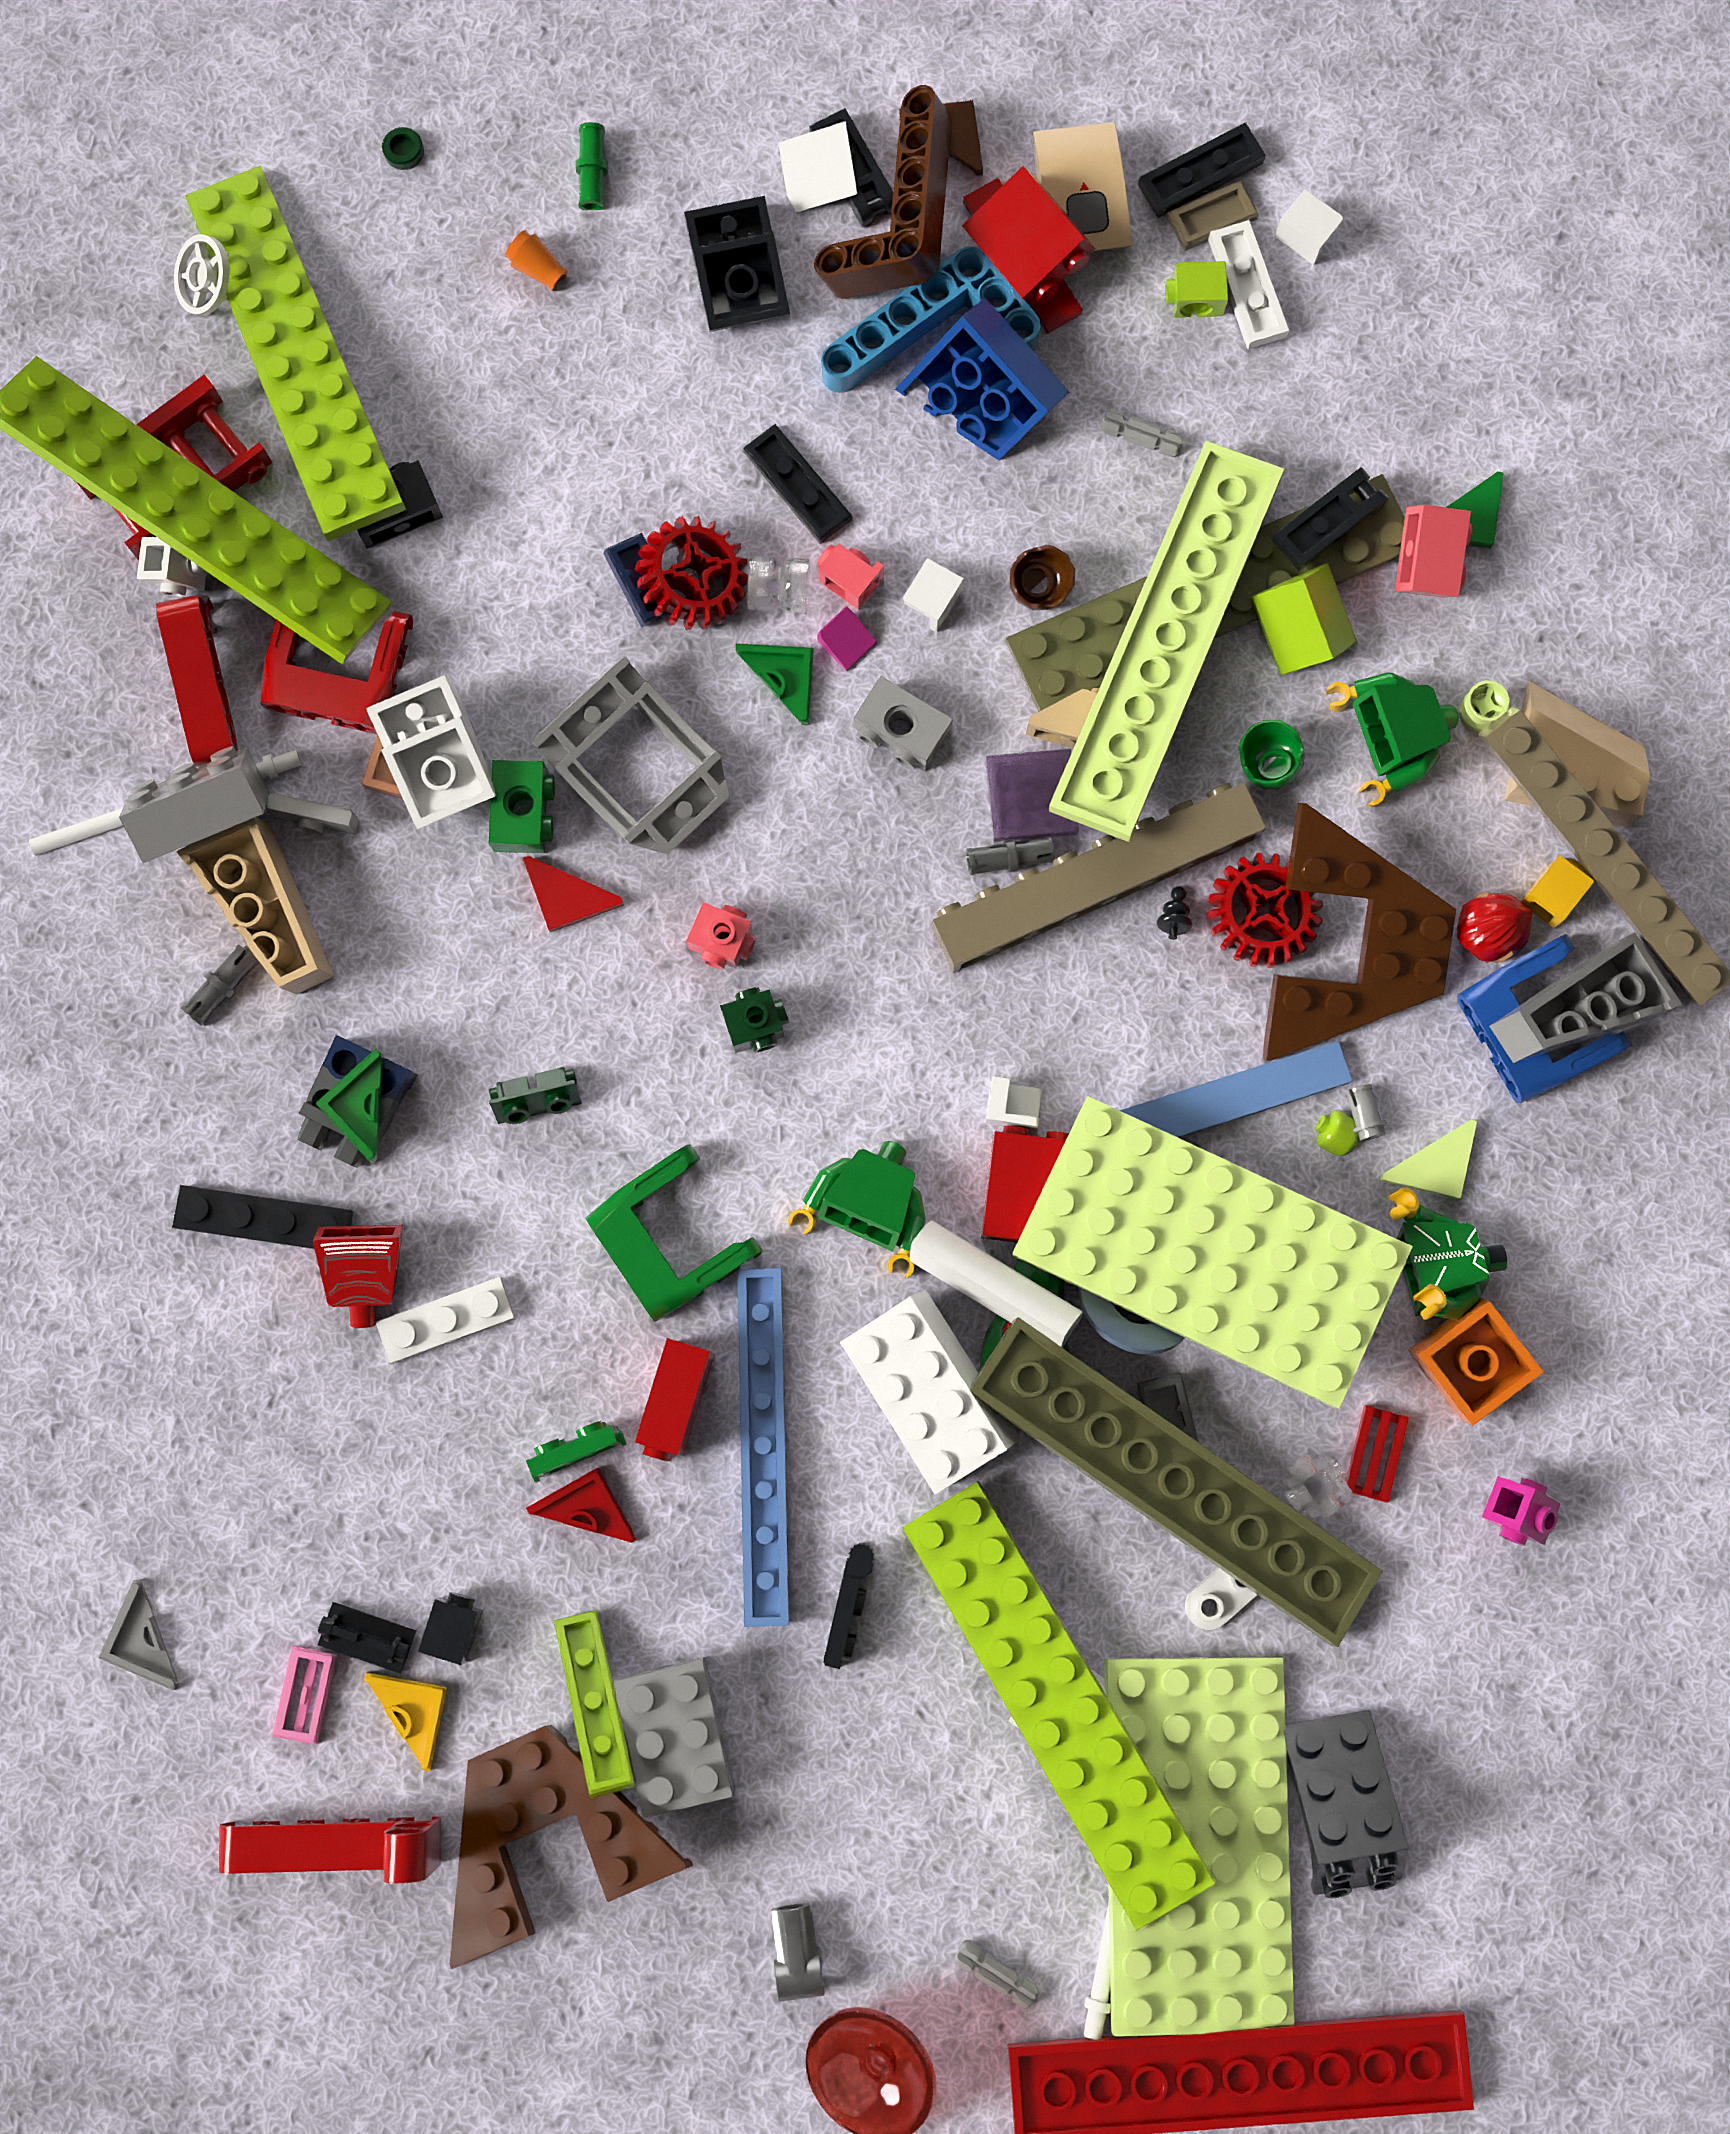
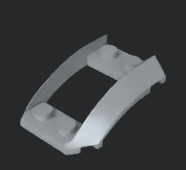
M623 656L604 671L605 673L548 726L543 728L531 743L570 786L628 844L669 854L730 797L727 779H725L723 772L722 756L679 716L648 681L646 682L630 664L629 659ZM634 705L696 767L638 822L576 760Z

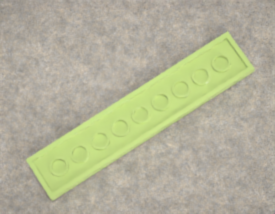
M1205 441L1051 800L1049 812L1127 842L1130 841L1280 484L1284 468Z

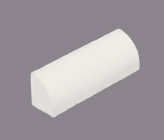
M932 1220L923 1227L911 1243L910 1261L1007 1321L1012 1323L1015 1318L1019 1317L1062 1348L1083 1316V1311Z

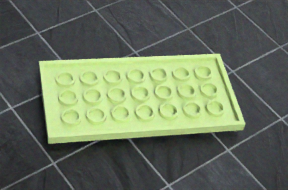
M1087 1096L1012 1256L1338 1410L1413 1246Z
M1284 1657L1104 1658L1106 1696L1216 1880L1215 1885L1137 1931L1108 1883L1111 2033L1114 2036L1183 2035L1295 2025L1287 1756L1283 1732L1286 1729Z

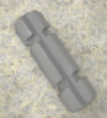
M1109 409L1102 425L1104 433L1114 437L1121 434L1124 436L1123 440L1153 451L1157 447L1161 449L1159 453L1176 457L1183 441L1181 433L1170 429L1166 433L1161 431L1162 426L1134 416L1128 419L1124 417L1125 413Z
M964 1941L955 1954L954 1962L956 1965L968 1973L971 1970L974 1971L977 1979L1005 1997L1009 1994L1012 1999L1011 2001L1023 2009H1028L1033 2004L1039 1991L1034 1983L1025 1977L1022 1980L1019 1979L1017 1972L988 1953L984 1956L981 1954L982 1951H980L979 1947L969 1941Z

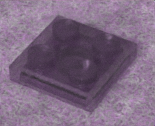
M1071 749L986 756L993 842H1000L1009 838L1024 840L1049 835L1051 837L1078 835V822L1049 812V805L1071 756Z

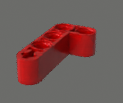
M201 594L158 602L156 604L158 624L191 759L196 767L212 762L210 756L222 749L233 746L238 751L235 727L213 639V634L218 632L217 628H213L210 610H214L209 596Z

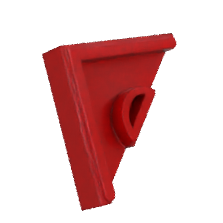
M531 856L523 857L549 932L624 906L620 896Z
M599 1467L526 1507L531 1515L540 1516L629 1543L637 1540Z

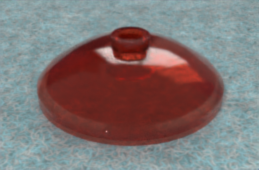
M852 2007L829 2015L812 2034L805 2058L808 2081L821 2107L837 2124L853 2134H913L923 2125L935 2103L937 2092L936 2075L925 2047L908 2027L884 2012L870 2008ZM878 2056L882 2057L886 2062L881 2061Z

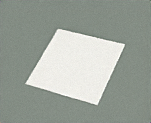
M846 122L779 142L787 197L796 212L857 194Z

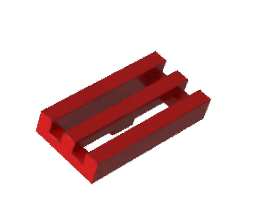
M1364 1405L1343 1491L1385 1503L1389 1502L1408 1425V1416ZM1375 1417L1380 1420L1364 1485L1361 1487L1356 1485L1372 1418ZM1393 1422L1396 1423L1380 1491H1375L1373 1488L1389 1423Z

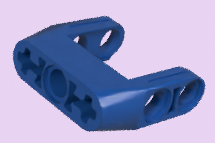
M1567 934L1505 965L1457 995L1459 1006L1481 1044L1486 1042L1493 1055L1490 1060L1512 1098L1517 1103H1522L1555 1088L1632 1046L1625 1032L1622 1031L1618 1034L1609 1033L1555 1063L1552 1062L1548 1053L1513 1063L1489 1027L1520 1006L1511 991L1513 986L1565 959L1568 953L1575 949Z

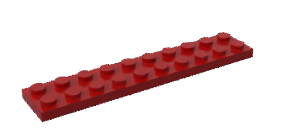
M1461 2010L1294 2022L1295 2025L1205 2034L1104 2036L1097 2040L1077 2038L1009 2043L1007 2045L1014 2134H1158L1474 2110L1465 2014Z

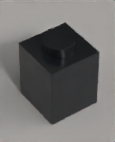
M449 1592L447 1599L443 1597L435 1599L418 1652L458 1665L466 1663L483 1610L473 1607L475 1599L455 1592Z

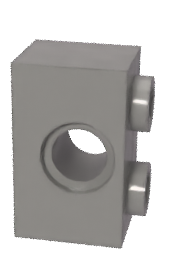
M880 675L854 716V729L858 730L857 737L870 747L877 749L881 744L893 751V759L903 767L914 770L917 766L926 771L952 730L953 719ZM903 720L911 725L912 730L905 735H897L890 730L889 726L895 721Z

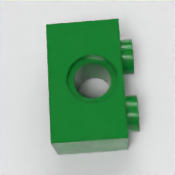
M492 760L491 781L496 796L490 798L488 842L493 852L545 853V842L553 841V817L546 816L547 800H554L555 776L548 775L544 761ZM521 800L534 802L533 808L528 814L523 816L513 814V808L517 802Z

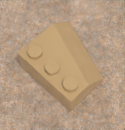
M1528 680L1522 712L1612 824L1629 828L1643 816L1650 780L1645 747ZM1509 775L1504 800L1535 807Z

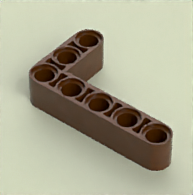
M919 85L907 92L902 101L890 232L830 244L820 250L815 258V271L833 294L840 299L922 284L933 278L938 271L941 255L952 120L951 115L935 91L928 85Z

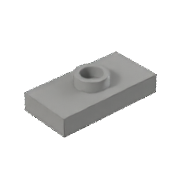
M276 793L269 794L266 809L274 818L297 822V828L308 833L322 834L325 828L354 835L357 834L360 821L351 809Z

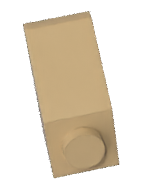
M1092 688L1091 691L1081 689L1030 716L1026 735L1074 749L1099 688Z

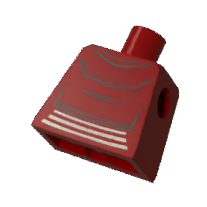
M403 1224L318 1227L313 1242L327 1303L331 1307H349L350 1326L353 1328L375 1326L377 1322L376 1306L392 1303L399 1266Z

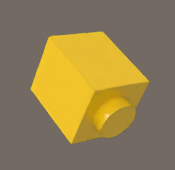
M1559 855L1548 865L1521 902L1543 921L1555 928L1566 919L1593 884L1594 880L1586 875V869L1578 861L1571 858L1565 859Z

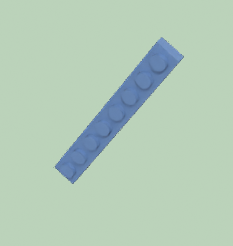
M737 1269L744 1627L789 1626L782 1269Z

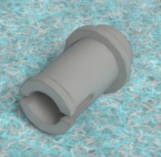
M1371 1084L1357 1086L1345 1091V1096L1348 1098L1356 1124L1354 1133H1358L1360 1141L1375 1139L1386 1134L1384 1126L1387 1125V1122L1380 1118Z

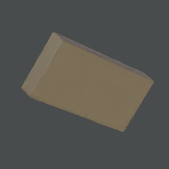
M1241 180L1167 213V218L1184 251L1209 241L1208 238L1211 231L1248 220L1252 222L1257 220L1259 216Z

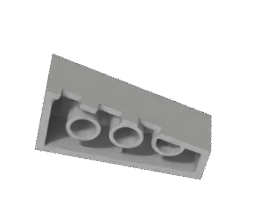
M1634 932L1603 948L1489 1027L1512 1062L1515 1063L1654 1019L1682 1006V1003Z

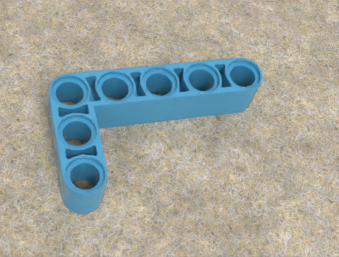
M973 246L964 247L940 263L937 273L929 281L909 286L830 344L823 351L821 357L822 380L825 386L833 392L844 393L853 389L966 305L971 309L984 298L988 301L996 299L1004 303L1003 306L995 309L1014 330H1024L1030 334L1029 337L1022 339L1033 352L1038 345L1041 328L1040 320L1033 309L1020 297L980 248ZM971 269L975 270L978 275L967 277L960 272ZM933 293H941L947 298L942 301H935L928 296ZM906 316L912 318L914 322L909 325H902L896 320ZM875 340L882 345L877 349H869L863 344L867 341ZM837 364H843L850 368L844 373H836L831 370Z

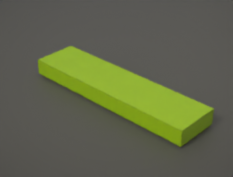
M598 1610L554 1620L590 1798L635 1787Z

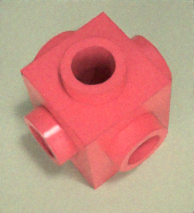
M703 902L686 942L689 950L702 955L700 960L705 964L720 970H724L726 965L736 969L741 958L748 960L755 945L756 936L751 935L753 931L751 921L746 920L747 914L742 910L730 905H723V908L719 909ZM720 935H729L726 939H718Z

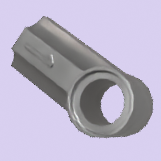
M810 1903L772 1908L771 1913L777 1959L774 1960V1969L779 2002L825 1996L824 1982L821 1977L820 1953L816 1954L815 1932Z

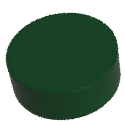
M399 127L386 134L382 142V151L390 166L399 170H408L420 163L424 155V146L416 131L406 127Z

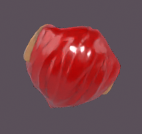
M1489 891L1481 893L1462 906L1456 927L1457 940H1459V944L1463 948L1468 950L1478 960L1485 961L1486 963L1503 962L1518 956V952L1528 943L1533 912L1516 897L1507 893H1491Z

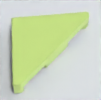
M1469 1120L1381 1174L1380 1181L1457 1200L1461 1199L1477 1121Z

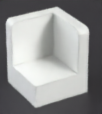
M1304 189L1280 219L1275 238L1314 265L1318 261L1325 243L1341 225L1343 217Z
M927 558L903 596V603L930 618V629L937 632L962 593L964 578Z
M993 1076L985 1124L1002 1127L1018 1126L1028 1128L1029 1131H1037L1040 1120L1038 1116L1042 1095L1041 1089L1010 1084L1009 1078Z

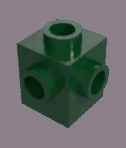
M759 987L750 988L737 993L735 1001L720 1005L735 1053L750 1048L753 1049L754 1053L763 1052L778 1045L777 1039L784 1037L782 1025L789 1023L786 1010L781 998L773 1001L769 989L760 992ZM755 1016L763 1018L759 1023L750 1022Z

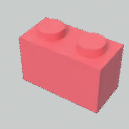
M1425 504L1406 507L1395 592L1441 598L1459 597L1460 589L1463 587L1466 579V568L1463 565L1465 550L1472 537L1471 511Z

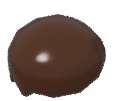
M1046 544L1024 551L1017 557L1010 569L1009 588L1018 603L1034 611L1049 610L1062 604L1075 586V567L1068 554L1052 545ZM1047 577L1048 585L1044 592H1031L1034 587Z

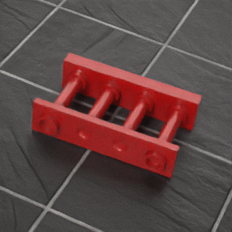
M204 374L136 425L166 446L171 447L179 455L234 492L246 482L253 484L261 480L268 471L267 467L273 462L260 442L247 450L217 413L218 405L223 400ZM197 421L204 422L234 459L232 463L215 475L184 438L185 430ZM77 483L90 500L96 496ZM112 507L134 534L124 543L139 561L142 537L156 536Z

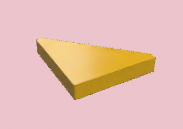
M366 1672L365 1682L370 1685L391 1722L422 1765L421 1768L425 1771H431L448 1686Z

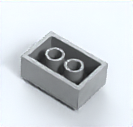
M233 746L222 749L210 756L212 762L197 768L194 763L183 765L170 773L172 778L158 784H156L154 779L147 780L130 790L132 794L125 800L126 803L119 818L142 863L264 814L269 791L247 747L238 751Z
M706 1657L618 1677L614 1681L643 1818L732 1797L735 1790Z

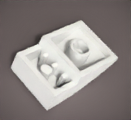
M450 673L366 708L384 747L381 751L416 829L496 796L479 743Z

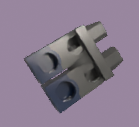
M338 1035L335 1036L312 1085L307 1101L304 1102L298 1113L304 1116L305 1119L301 1125L297 1140L322 1151L332 1130L344 1135L316 1102L364 1060L371 1051ZM384 1057L378 1147L390 1127L408 1089H411L418 1076L413 1071ZM344 1135L334 1158L358 1168L365 1159V1156Z

